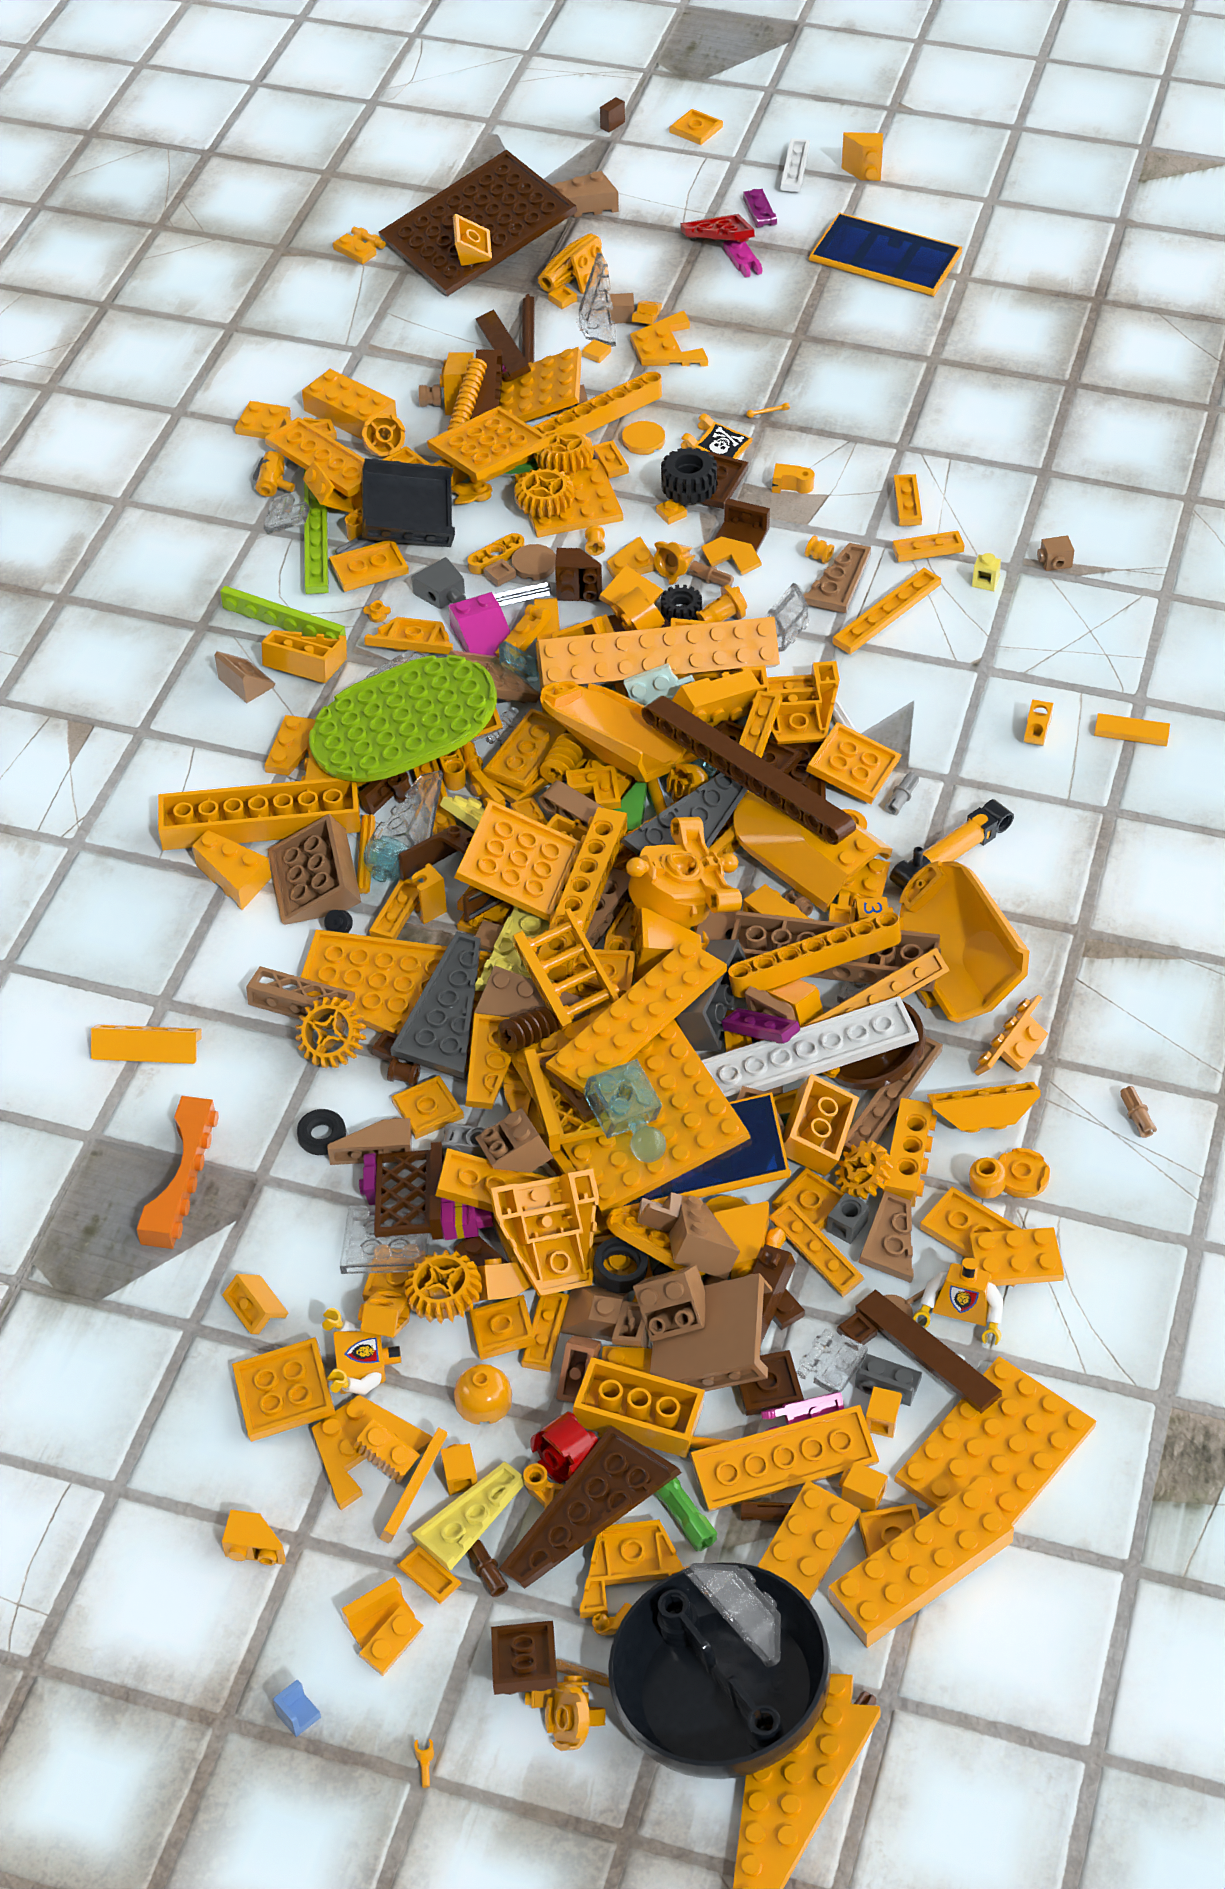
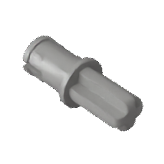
M910 772L906 774L900 785L895 786L893 789V795L884 806L889 814L898 815L905 802L911 799V793L919 782V777L915 773Z

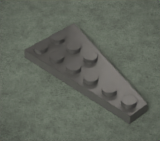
M456 931L392 1045V1056L465 1078L475 998V983L477 981L481 949L480 938Z

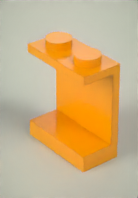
M316 461L311 463L302 479L321 505L349 513L362 506V491H359L350 498L335 489L333 483Z

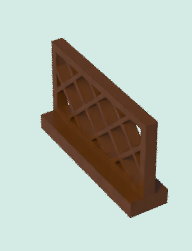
M431 1142V1150L377 1154L375 1237L431 1233L432 1240L444 1239L442 1199L435 1196L444 1161L442 1142ZM426 1160L419 1168L412 1165L415 1161ZM395 1162L398 1164L391 1170L384 1167V1163ZM404 1169H407L411 1174L404 1179L397 1175ZM418 1177L425 1181L418 1187L411 1184ZM391 1179L397 1183L391 1189L383 1186ZM404 1188L411 1191L404 1198L397 1195ZM419 1196L425 1201L416 1207L410 1202ZM391 1198L397 1203L388 1209L383 1204ZM405 1207L411 1212L402 1218L396 1213ZM419 1216L425 1220V1223L411 1224L410 1221ZM389 1218L396 1222L392 1226L381 1227V1224Z

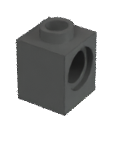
M845 1192L828 1215L827 1232L851 1244L868 1222L869 1205L861 1198L853 1197Z

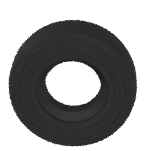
M317 1109L307 1113L300 1119L297 1126L299 1144L306 1152L313 1155H327L328 1144L346 1136V1127L342 1117L328 1109ZM320 1125H326L332 1129L330 1136L324 1139L314 1138L311 1132Z

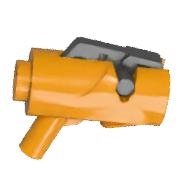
M276 451L266 452L253 474V480L256 481L255 488L262 496L271 497L275 495L278 487L293 492L295 489L294 483L283 480L285 458Z

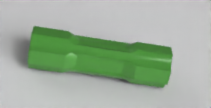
M677 1477L654 1493L665 1504L681 1526L684 1535L696 1551H703L707 1547L712 1546L718 1539L716 1537L718 1533L681 1487Z

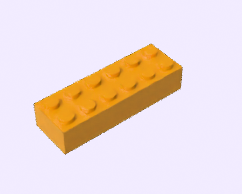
M974 1481L828 1586L829 1601L866 1648H868L1013 1542L1014 1527Z

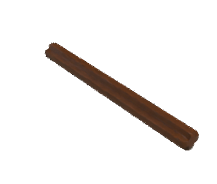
M526 294L525 298H523L522 355L528 363H534L535 298L530 296V294Z

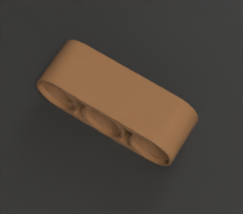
M555 781L539 797L541 806L553 815L557 813L572 821L578 819L585 827H588L589 818L595 815L597 808H604L561 781Z

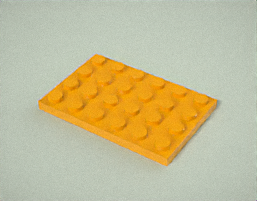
M998 1356L983 1376L1002 1390V1397L982 1414L964 1399H961L895 1475L894 1482L935 1510L975 1481L1014 1526L1092 1432L1097 1421Z

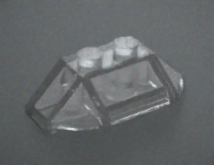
M792 583L765 615V617H775L778 652L785 651L790 644H793L798 634L807 628L810 621L807 601L800 584Z
M692 1563L682 1570L766 1667L775 1666L780 1661L781 1614L776 1609L777 1604L768 1593H762L755 1586L756 1580L747 1569H740L738 1565Z

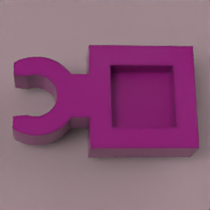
M375 1153L364 1154L363 1179H359L360 1193L366 1196L369 1206L375 1205L377 1172Z

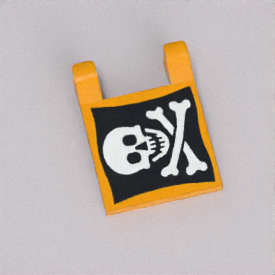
M703 413L698 418L700 420L698 428L700 430H707L699 441L691 434L685 433L681 438L684 440L681 443V448H699L701 451H709L738 459L751 444L753 438L723 426Z

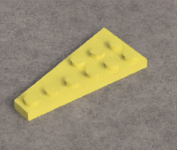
M514 906L511 916H508L494 945V951L490 959H487L481 977H478L475 983V990L484 991L494 965L531 979L512 944L513 935L523 931L526 938H534L542 934L544 930L549 929V921Z

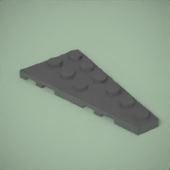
M719 773L713 779L698 787L694 792L661 812L651 821L624 837L620 843L638 856H640L645 846L676 845L670 832L672 819L675 817L698 816L702 819L705 844L709 848L747 792V789L725 774Z

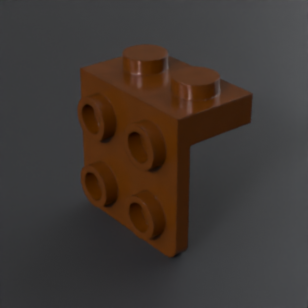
M727 498L724 504V522L715 539L725 537L752 544L757 553L769 531L770 508Z

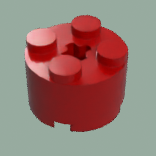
M568 1411L563 1415H559L531 1437L530 1446L532 1453L538 1452L541 1459L537 1463L546 1468L547 1476L556 1483L561 1484L564 1481H568L599 1440L592 1431H586L575 1415Z

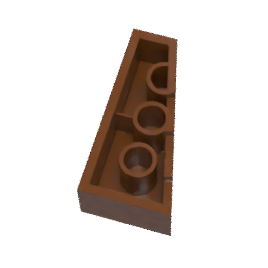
M476 349V358L483 360L487 364V368L470 420L499 406L503 379L502 350Z

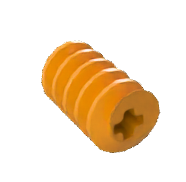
M571 733L560 734L540 766L541 775L552 784L555 781L563 782V780H566V770L575 769L587 747Z

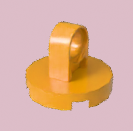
M574 1684L558 1685V1688L553 1689L556 1691L554 1697H548L546 1702L547 1733H553L556 1741L552 1742V1744L558 1750H577L584 1744L590 1726L605 1725L606 1708L589 1707L584 1693Z

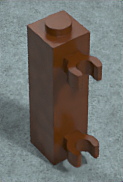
M766 1244L763 1248L761 1247L756 1258L757 1263L752 1274L760 1273L772 1287V1292L763 1294L761 1344L796 1265L791 1252Z

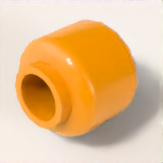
M985 1157L976 1160L971 1165L969 1184L974 1194L981 1198L990 1199L997 1197L1003 1192L1006 1184V1172L1000 1161Z

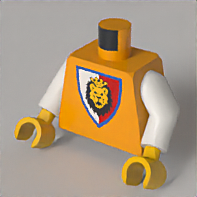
M965 1258L962 1261V1265L950 1264L947 1272L941 1271L929 1280L920 1302L923 1305L921 1309L914 1313L913 1320L916 1321L917 1316L924 1315L927 1318L924 1328L928 1327L931 1319L929 1311L930 1308H933L932 1313L982 1326H986L987 1322H989V1328L982 1334V1341L986 1344L988 1340L987 1334L993 1333L996 1336L995 1345L998 1344L1002 1337L997 1326L1001 1324L1003 1298L996 1285L991 1283V1274L988 1271L980 1270L979 1262L976 1259Z
M329 1308L323 1314L327 1318L322 1323L323 1329L330 1331L335 1327L337 1331L333 1332L337 1369H334L327 1378L328 1381H333L330 1386L332 1392L338 1393L340 1391V1394L350 1392L365 1395L380 1383L386 1381L385 1365L402 1363L400 1346L383 1348L381 1335L360 1331L361 1326L343 1318L341 1319L340 1312L335 1308Z

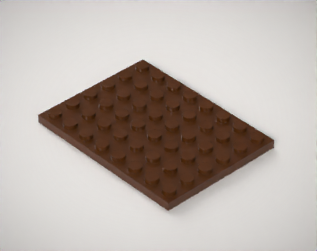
M506 149L378 233L383 241L448 297L578 211L573 202ZM454 214L490 230L492 253L490 261L461 266L455 246Z

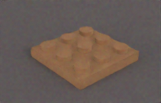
M451 650L448 654L465 657L466 660L478 662L485 667L494 681L497 698L505 701L517 700L521 703H537L541 694L497 656Z

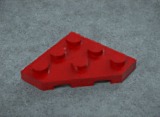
M739 214L680 223L681 232L689 238L701 237L712 238L713 240L725 239L745 242L749 238L755 237L754 228Z

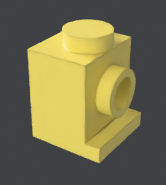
M991 553L979 554L974 565L972 587L994 591L1000 578L1001 559L996 558ZM981 576H984V577L991 578V581H990V580H986V579H981L980 577H981Z

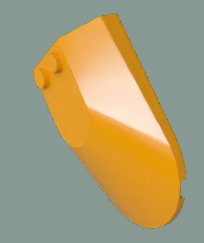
M559 681L546 685L541 691L540 702L554 719L602 761L634 776L639 782L647 783L669 773L671 769H675L676 764L679 763L687 751L645 722L641 714L642 708L645 707L644 705L611 689L588 683V687H582L574 681Z
M752 792L741 799L734 812V833L740 845L823 912L829 910L833 899L845 882L879 854L887 860L892 854L893 848L857 823H855L856 830L837 845H832Z
M952 860L945 862L935 861L924 866L910 879L899 900V903L902 904L899 916L900 928L905 931L939 934L941 956L950 970L936 978L932 992L933 996L946 1017L957 1023L991 1012L1028 975L1030 951L979 878L965 865Z

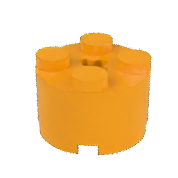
M638 586L611 606L612 611L618 618H622L623 622L621 625L625 631L662 627L665 624L663 616L654 603H650L647 599L648 596Z

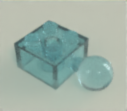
M638 1059L589 1077L583 1094L607 1139L631 1130L633 1136L630 1146L633 1155L643 1162H654L660 1159L666 1150V1139L660 1130L649 1127L646 1123L656 1120L663 1105Z

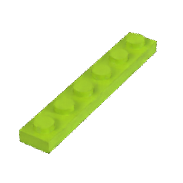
M224 586L220 591L223 608L291 632H302L303 636L316 637L317 634H324V638L338 639L339 635L346 636L345 626L228 586Z

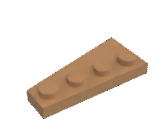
M848 543L835 558L834 564L826 568L820 580H816L812 584L811 590L808 593H804L801 604L846 613L871 555V547Z
M494 965L474 1013L513 1017L539 1006L547 1007L532 979ZM568 992L561 993V997H559L563 1006H571L584 999ZM591 1008L573 1016L572 1023L589 1015Z

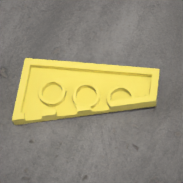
M503 1462L412 1533L414 1541L446 1569L451 1571L525 1485L523 1475L508 1463Z

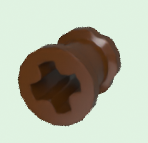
M407 772L389 777L387 780L389 786L396 793L395 799L398 803L410 802L417 794L415 788L408 781L409 775Z
M393 1058L388 1068L387 1080L390 1082L397 1080L409 1083V1086L413 1087L417 1085L420 1076V1064L414 1063V1065L399 1062V1059Z

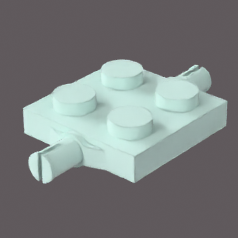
M669 663L624 679L628 698L644 706L659 696H665L672 700L681 685L695 682L692 674L678 679L673 674Z

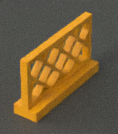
M535 1048L524 1050L525 1069L550 1152L559 1151L560 1144L614 1133L609 1110L598 1116V1118L605 1121L606 1125L594 1127L589 1124L590 1121L584 1123L582 1120L573 1117L572 1115L575 1111L572 1107L567 1113L556 1108L561 1100L566 1103L568 1102L559 1091L550 1087L552 1082L541 1070L540 1061L561 1049L536 1054ZM600 1086L598 1089H596V1091L605 1101L604 1094ZM567 1122L579 1127L576 1132L564 1134L562 1128Z

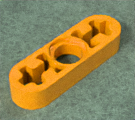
M511 533L472 553L468 557V570L473 574H483L485 567L498 560L508 561L512 559L514 552L520 547L525 546L524 537L518 533ZM493 552H501V553H502L501 555H497V556L491 555V553H493Z

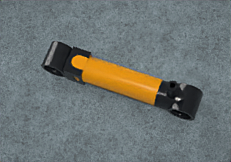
M995 799L989 800L982 808L979 807L967 816L966 823L925 851L922 847H915L913 859L909 862L902 860L896 864L890 873V880L904 890L910 879L924 866L935 861H954L977 844L986 845L996 838V832L1002 833L1009 828L1013 822L1014 814Z

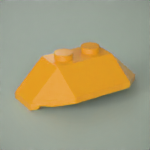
M1034 1082L927 1094V1100L934 1110L958 1129L974 1133L980 1131L981 1128L1004 1129L1007 1125H1015L1041 1096V1090Z

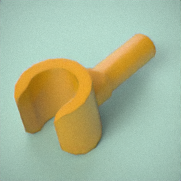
M429 1739L430 1746L426 1750L419 1749L418 1740L414 1743L415 1756L420 1762L423 1788L430 1787L429 1766L430 1761L434 1758V1746L431 1739Z

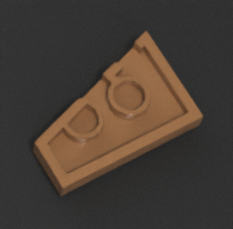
M884 1191L858 1261L861 1264L909 1283L914 1278L912 1269L913 1246H911L912 1214L910 1200Z

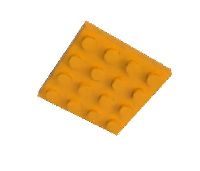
M579 347L566 349L559 354L546 356L542 360L528 363L531 371L514 380L505 371L502 375L499 406L523 422H527L578 404L582 357Z
M499 406L427 440L430 450L477 481L485 479L488 475L503 470L505 467L519 462L533 453L540 452L543 448L550 445L549 437Z
M592 459V463L588 467L582 468L581 471L576 470L574 473L568 472L565 474V476H570L575 494L574 502H572L571 508H567L566 513L560 512L559 516L551 515L550 518L548 516L540 518L538 515L532 517L531 513L528 514L537 538L584 529L594 525L599 526L624 521L622 509L599 459ZM523 473L515 474L516 483L518 482V478L523 476Z
M489 800L454 878L549 921L550 914L556 906L559 892L564 887L566 875L572 868L574 855L580 849V841Z

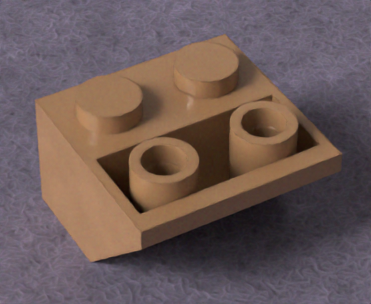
M522 1108L508 1114L505 1119L485 1129L480 1135L475 1137L494 1169L530 1173L554 1158Z
M697 1265L649 1277L633 1286L651 1342L705 1327L706 1292Z

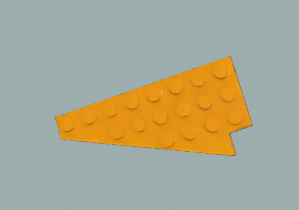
M831 1673L830 1689L825 1707L810 1734L785 1758L768 1768L746 1775L733 1889H783L878 1722L881 1715L880 1706L852 1704L853 1675Z

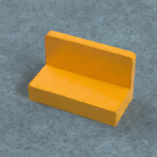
M236 1274L222 1294L250 1334H259L270 1318H286L289 1314L260 1275Z
M395 1576L341 1609L344 1624L361 1649L366 1646L399 1606L415 1617V1614L403 1598L401 1585Z

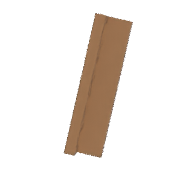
M259 966L246 986L248 1005L299 1019L300 1015H308L305 1007L308 1006L314 1009L313 1001L317 1000L322 1004L323 997H328L330 1000L333 997L342 998L349 1001L350 1006L356 998L354 992ZM263 976L274 980L267 984L259 982ZM292 984L298 988L289 991L283 989V986ZM317 991L322 995L310 997L306 993ZM335 1012L324 1015L318 1022L327 1021L330 1015L333 1016ZM344 1018L343 1020L345 1022L343 1026V1032L348 1026L346 1018Z

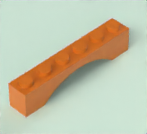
M181 1096L174 1118L178 1134L183 1141L181 1164L168 1187L143 1208L137 1226L141 1245L173 1249L176 1239H180L182 1235V1220L184 1216L188 1215L190 1210L189 1198L191 1193L196 1191L198 1171H202L204 1167L205 1149L210 1148L212 1128L218 1124L219 1113L215 1111L212 1099Z

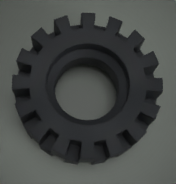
M683 584V588L675 585V589L671 586L668 587V591H663V595H661V614L669 622L671 618L698 620L695 612L702 610V595L698 590L694 591L692 586L688 589L687 585Z

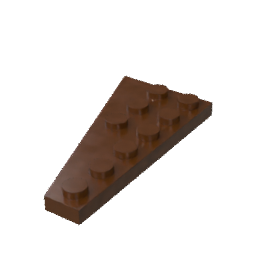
M611 1425L500 1566L499 1570L522 1588H527L682 1472L679 1467Z

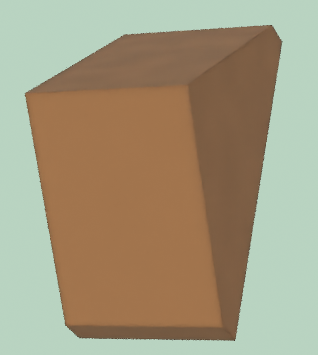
M623 1301L613 1333L612 1344L621 1347L648 1348L649 1335L638 1302Z

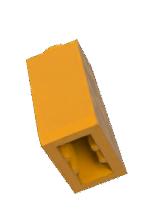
M768 1201L713 1212V1215L740 1250L729 1274L731 1280L752 1274L755 1268L757 1255L766 1242L769 1226Z

